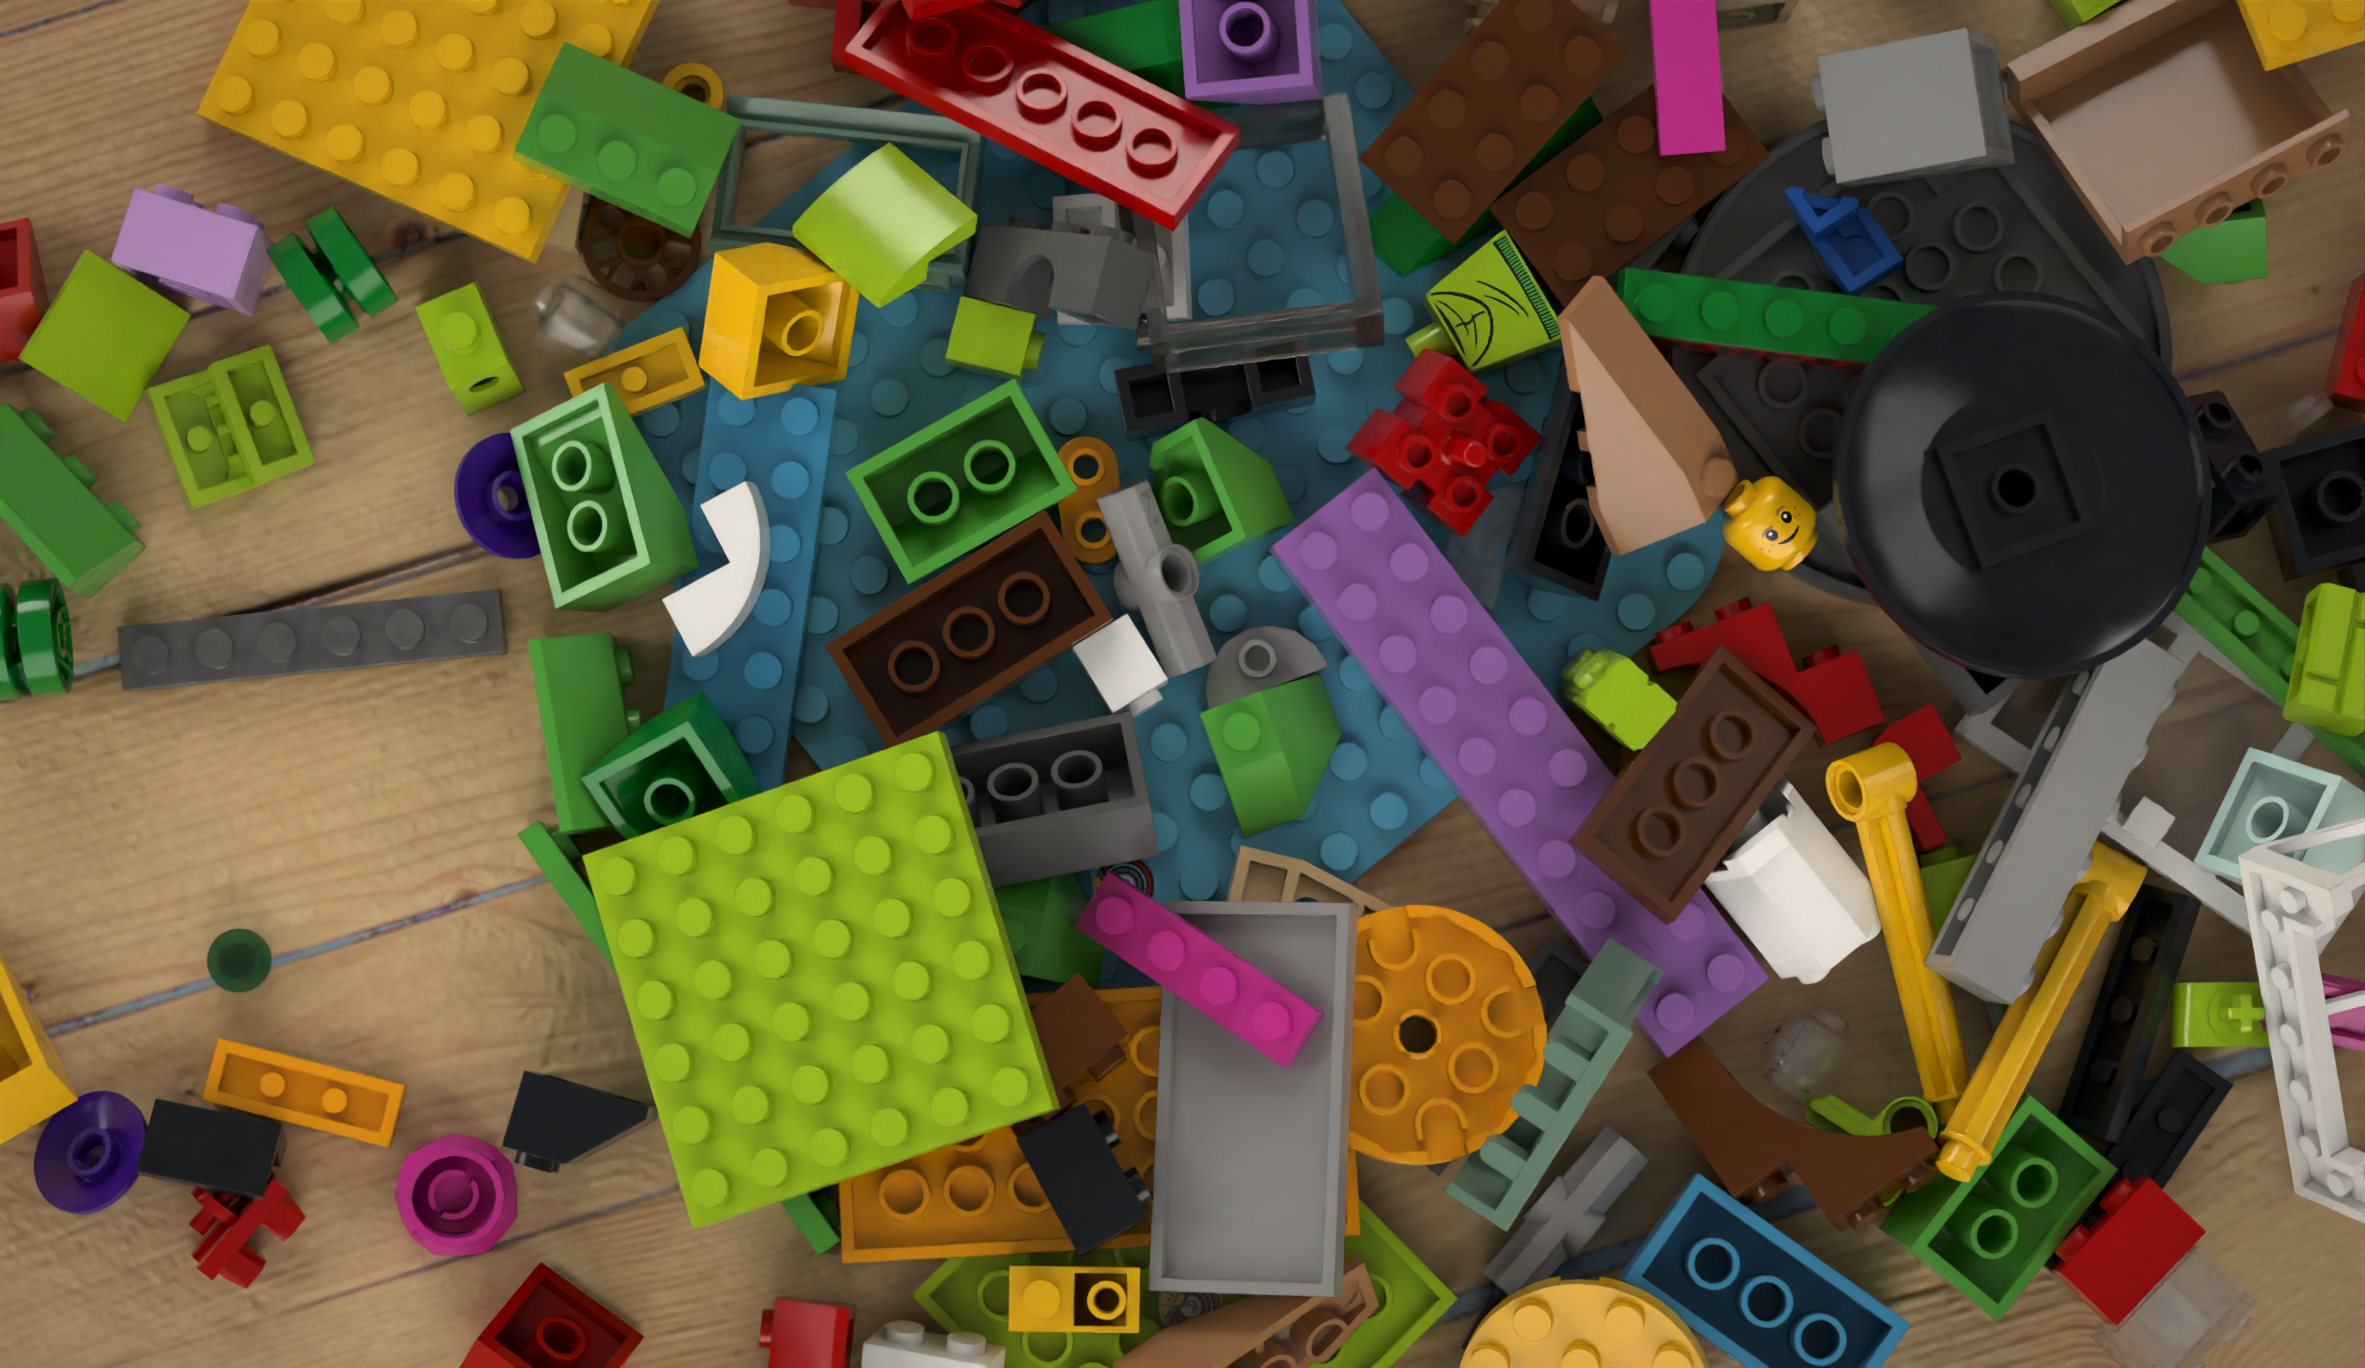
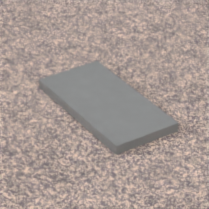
M1166 901L1167 908L1323 1011L1324 1014L1290 1067H1283L1162 986L1149 1291L1342 1298L1358 905L1335 902Z

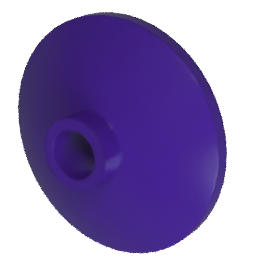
M495 434L477 442L462 458L454 482L455 506L465 530L478 545L502 558L518 560L541 554L511 434ZM498 490L503 492L508 499L507 510L501 506L498 500Z
M96 1091L79 1096L78 1101L58 1111L45 1127L36 1147L34 1157L36 1184L47 1202L63 1212L84 1215L98 1212L119 1200L131 1188L139 1176L136 1173V1168L148 1128L140 1109L132 1101L118 1093Z

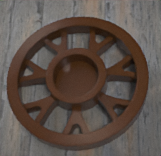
M599 199L590 210L584 223L582 253L589 273L604 290L623 300L652 302L672 294L693 274L700 256L701 234L698 222L691 239L680 237V234L674 231L666 234L661 225L641 216L633 217L631 212ZM608 206L613 207L626 220L617 233L597 220ZM594 226L601 230L603 234L592 236ZM616 242L618 256L603 261H595L591 243ZM667 243L691 247L686 265L664 257ZM623 262L637 269L629 289L611 281L616 270ZM659 264L665 271L670 283L652 290L644 269ZM610 267L607 276L604 275L600 268ZM673 268L682 271L676 278H674L671 272ZM639 283H642L645 291H636L635 289Z

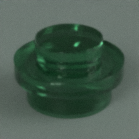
M241 928L231 929L220 934L211 944L207 955V967L210 976L221 988L237 993L249 992L258 988L269 976L272 968V953L268 943L256 932Z

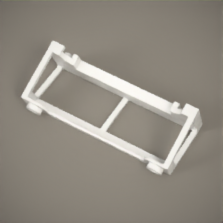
M2364 817L2257 845L2240 854L2238 860L2295 1194L2365 1224V1153L2349 1146L2328 1015L2365 1006V990L2325 1000L2315 940L2335 929L2336 918L2354 909L2351 891L2365 883V862L2342 875H2336L2284 855L2365 834Z

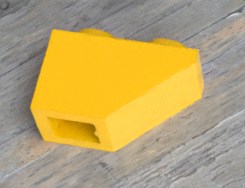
M1011 1264L1009 1266L1008 1331L1139 1333L1140 1267Z

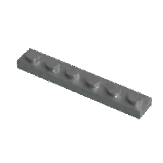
M500 589L117 627L123 691L126 692L507 654L502 591Z

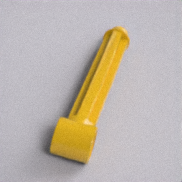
M1886 742L1832 762L1826 773V788L1830 801L1838 814L1844 819L1856 823L1924 1092L1921 1099L1927 1103H1933L1939 1124H1948L1972 1076L1948 981L1943 976L1923 965L1937 937L1904 810L1907 807V802H1910L1916 794V771L1904 749L1896 743Z
M2096 839L2091 849L2093 860L2090 868L2080 881L2074 883L2062 906L2065 913L2059 929L2050 939L2044 942L2034 962L2036 972L2031 985L2023 995L2016 998L2013 1005H2009L1947 1127L1938 1135V1141L1943 1146V1149L1935 1165L1942 1173L1952 1179L1969 1182L1978 1165L1986 1166L1991 1163V1154L2110 922L2116 923L2120 920L2143 883L2148 870L2146 866Z

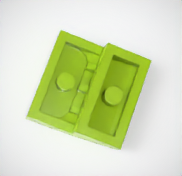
M889 142L855 165L830 186L792 225L791 235L880 309L924 282L927 278L928 264L931 260L975 234L978 215Z
M85 249L18 359L125 423L191 314Z
M271 344L210 363L206 370L146 390L147 402L189 512L265 485L313 465L315 462Z

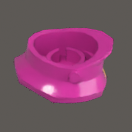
M450 1133L406 1155L396 1180L395 1200L401 1220L409 1234L431 1254L450 1256L484 1254L506 1233L516 1220L517 1185L513 1164L495 1146L475 1137Z

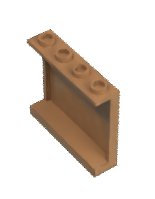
M2129 0L2007 63V98L2026 125L2032 129L2043 149L2126 266L2144 256L2155 257L2166 252L2174 245L2178 238L2199 227L2211 228L2218 225L2234 209L2257 197L2259 199H2266L2277 194L2287 185L2289 180L2312 168L2315 170L2327 168L2335 163L2345 151L2349 150L2351 115L2347 109L2333 115L2295 63L2265 72L2236 0Z

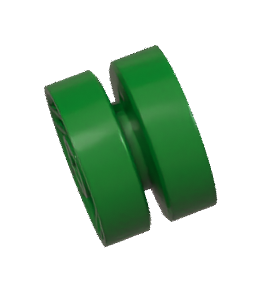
M330 205L306 222V228L316 248L311 250L296 233L291 232L267 248L266 252L311 319L332 345H335L359 328V322L349 302L354 300L369 317L374 318L399 301V299L336 208Z
M57 578L22 581L17 596L10 584L1 583L0 701L21 699L26 683L35 697L69 694L72 689L74 673L73 645L67 603L59 580Z

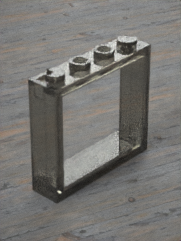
M1348 92L1324 95V99L1266 105L1252 104L1206 111L1241 128L1240 144L1234 151L1325 139L1351 301L1168 324L1154 223L1152 220L1117 203L1120 230L1134 235L1133 239L1135 240L1136 247L1156 255L1144 300L1145 312L1141 313L1137 330H1135L1138 350L1150 348L1154 375L1384 346V311Z

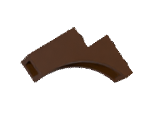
M1700 1035L1693 1038L1669 1058H1665L1647 1071L1651 1080L1731 1195L1744 1206L1753 1200L1756 1205H1761L1776 1197L1789 1184L1785 1177L1795 1171L1831 1224L1840 1232L1848 1226L1857 1231L1875 1221L1885 1212L1886 1207L1882 1202L1902 1188L1907 1193L1914 1192L1930 1182L1939 1173L1935 1163L1941 1148L1923 1126L1900 1133L1877 1136H1853L1831 1133L1793 1121L1765 1106L1743 1089L1721 1062L1712 1047Z

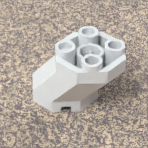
M1784 776L1780 778L1703 883L1762 958L1781 979L1797 977L1802 984H1811L1822 980L1832 967L1857 947L1876 937L1882 926L1879 914L1877 913L1878 910L1871 882Z

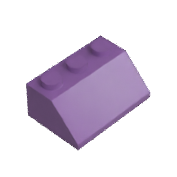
M1179 0L1185 98L1187 100L1266 105L1324 99L1317 0Z

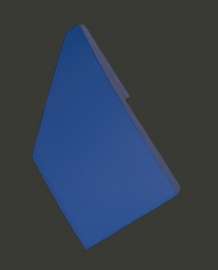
M1794 186L1784 191V199L1844 295L1858 296L1902 268L1903 258L1869 210L1858 207V198L1842 196L1841 200L1804 193L1805 188Z

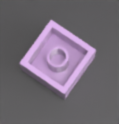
M156 184L154 193L134 188L111 262L137 281L254 317L272 262L266 249L275 244L263 232L264 224L253 220L254 214L223 203H217L215 212L205 210L202 204L192 201L193 195L167 185Z

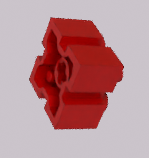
M1423 348L1393 386V389L1404 397L1392 413L1376 408L1345 448L1370 470L1375 467L1385 481L1404 488L1400 495L1434 525L1464 537L1495 498L1484 488L1496 471L1511 477L1542 436L1507 405L1483 397L1488 389L1452 357Z

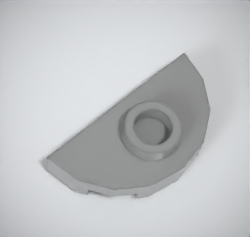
M1271 625L1244 630L1224 643L1216 655L1217 659L1210 663L1205 685L1208 710L1253 693L1298 680L1328 668V664L1315 644L1294 630Z

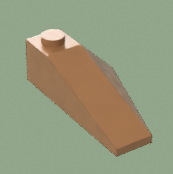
M1593 275L1558 316L1569 388L1573 392L1580 393L1585 426L1577 430L1579 448L1581 451L1590 452L1595 479L1594 482L1586 486L1589 507L1611 554L1622 556L1707 522L1741 479L1719 430L1605 278Z
M1354 1256L1344 1260L1342 1298L1252 1295L1167 1327L1112 1365L1113 1368H1307L1312 1362H1326L1375 1311L1379 1303L1365 1263L1358 1256Z

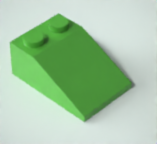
M601 383L510 429L556 609L606 613L700 568L684 507L611 383Z

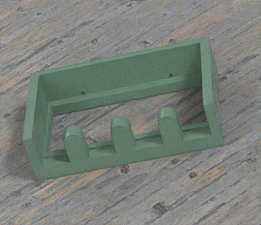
M728 94L727 114L742 121L719 174L712 232L708 242L714 255L717 251L766 242L810 251L791 235L792 231L734 225L747 130L780 133L795 137L809 136L847 140L855 143L887 144L890 142L896 146H906L921 150L935 149L961 152L956 198L977 214L987 139L985 136L945 116ZM974 234L931 260L928 264L926 280L915 288L928 292L945 293L951 290V285L965 286L970 270Z
M1611 937L1608 938L1566 999V1006L1547 1034V1044L1543 1048L1545 1061L1537 1087L1529 1084L1522 1085L1511 1099L1512 1109L1520 1116L1501 1135L1492 1134L1488 1136L1479 1150L1470 1153L1445 1190L1447 1194L1504 1231H1508L1634 1033L1630 1025L1659 982L1664 971Z

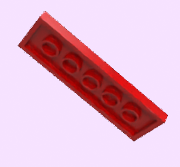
M883 0L844 49V66L1172 231H1175L1240 144V127L989 2L910 21L901 0Z

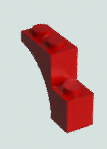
M1746 597L1714 610L1717 622L1695 631L1690 620L1666 628L1654 634L1658 645L1649 648L1645 652L1655 677L1672 671L1698 668L1712 649L1723 645L1818 727L1813 736L1819 749L1876 727L1886 721L1858 650L1841 656L1837 645L1828 647L1802 658L1806 670L1797 672L1769 601L1753 607L1750 597Z

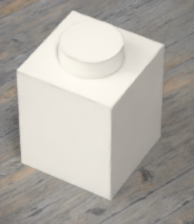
M1125 614L1072 647L1073 653L1111 714L1121 713L1126 710V712L1131 711L1132 717L1135 718L1163 700L1158 690L1168 684V678L1128 614Z

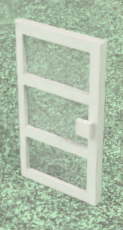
M2173 610L2146 639L2185 662L2176 679L2178 691L2170 706L2158 715L2148 735L2150 739L2148 752L2142 762L2130 771L2120 791L2122 801L2119 810L2114 818L2102 827L2100 833L2251 937L2243 886L2194 863L2248 748L2252 747L2343 777L2364 792L2365 780L2305 726L2285 720L2283 717L2284 708ZM2069 675L2046 679H2027L1986 713L1970 717L1966 712L1956 726L1954 733L2019 776ZM2364 854V856H2363V858H2362L2360 864L2363 863V862H2365V854ZM2365 883L2351 891L2353 906H2355L2365 892ZM2350 911L2335 919L2334 930L2315 939L2318 957Z

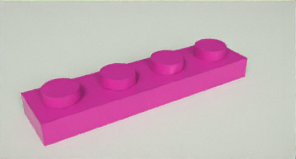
M1108 872L1074 926L1283 1067H1290L1324 1014L1323 1011L1116 873Z

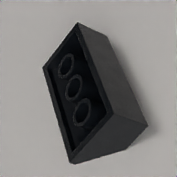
M1662 354V356H1663V357L1665 358V360L1667 361V357H1668V356ZM1563 355L1549 409L1542 424V438L1538 444L1530 476L1525 484L1524 497L1512 538L1507 547V556L1502 575L1539 591L1598 602L1612 554L1589 507L1586 486L1594 482L1595 479L1590 452L1581 451L1579 448L1577 430L1585 426L1580 393L1573 392L1569 388Z

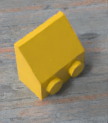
M766 242L717 251L714 255L698 366L740 400L786 392L794 384L815 386L844 380L847 374L860 292L813 252Z

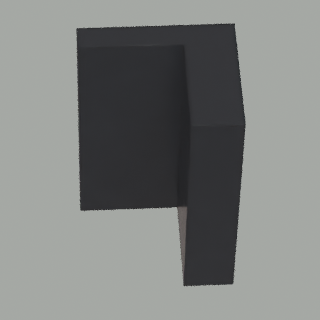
M155 1099L136 1173L140 1176L264 1201L273 1166L281 1168L287 1146L283 1126L278 1123Z

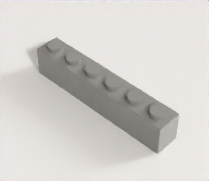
M2145 638L2139 644L2112 660L2091 669L2069 675L1923 964L1924 966L1985 1002L2013 1005L2016 998L2026 992L2034 979L2036 972L2034 962L2044 942L2057 932L2063 921L2065 913L2062 907L2074 883L2080 881L2090 868L2093 860L2091 849L2102 827L2107 825L2119 810L2122 801L2120 791L2130 771L2142 762L2150 746L2148 735L2158 715L2170 706L2177 694L2178 682L2176 679L2185 662Z

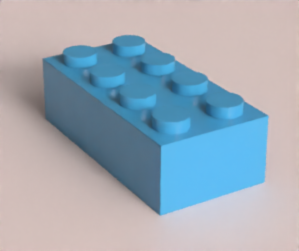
M1691 1172L1618 1276L1623 1282L1636 1286L1661 1300L1692 1331L1744 1368H1881L1911 1325L1699 1173Z

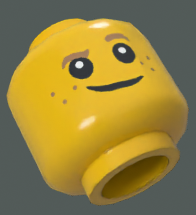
M1777 476L1763 477L1754 483L1747 479L1743 480L1733 488L1723 502L1722 509L1727 512L1722 525L1723 537L1729 545L1761 571H1774L1780 567L1784 571L1794 568L1809 554L1818 539V532L1814 529L1817 519L1816 511L1811 504Z

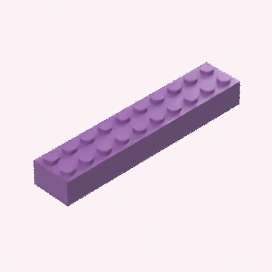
M1375 467L1268 548L1276 561L1586 962L1590 965L1608 938L1611 937L1664 971V974L1633 1021L1659 1055L1669 1058L1770 979L1700 888L1676 921L1664 925L1568 843V840L1614 781L1615 777Z

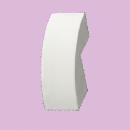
M744 481L700 505L730 563L662 599L692 657H704L728 640L751 613L763 588L769 566L770 529L765 505L756 483Z

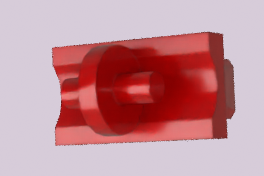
M272 1170L264 1201L239 1196L231 1205V1202L237 1195L215 1192L195 1187L191 1192L193 1197L203 1205L189 1223L195 1231L204 1236L215 1221L219 1219L191 1253L192 1257L199 1263L196 1266L197 1269L212 1281L220 1274L223 1278L245 1289L248 1288L267 1262L262 1254L245 1242L255 1229L261 1224L284 1242L291 1237L306 1217L304 1212L287 1193L288 1190L280 1175Z

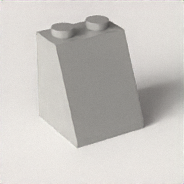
M1962 28L1817 57L1820 73L1813 75L1812 89L1818 110L1826 112L1829 137L1822 139V155L1828 174L1835 175L1836 184L1853 188L2015 164L1995 38L1969 28Z

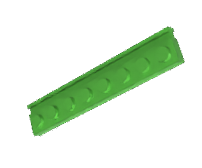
M539 820L535 821L517 834V836L616 972L591 884L576 864L583 858V852L574 839L560 833L559 828L553 832L548 824ZM825 1190L816 1196L809 1192L781 1202L818 1255L825 1254L841 1242V1232L838 1229L841 1226L840 1210Z

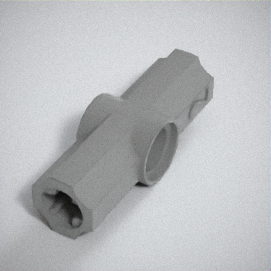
M1146 478L1097 497L1096 501L1120 559L1114 571L1116 595L1121 604L1129 611L1141 613L1166 677L1172 678L1183 675L1216 660L1217 656L1193 597L1199 586L1197 562L1188 549L1182 545L1172 543L1148 480Z
M1606 1125L1564 1175H1556L1522 1215L1523 1223L1486 1262L1487 1265L1482 1269L1481 1273L1507 1296L1532 1283L1550 1278L1567 1257L1572 1259L1592 1238L1608 1217L1605 1212L1627 1190L1649 1161L1627 1140Z

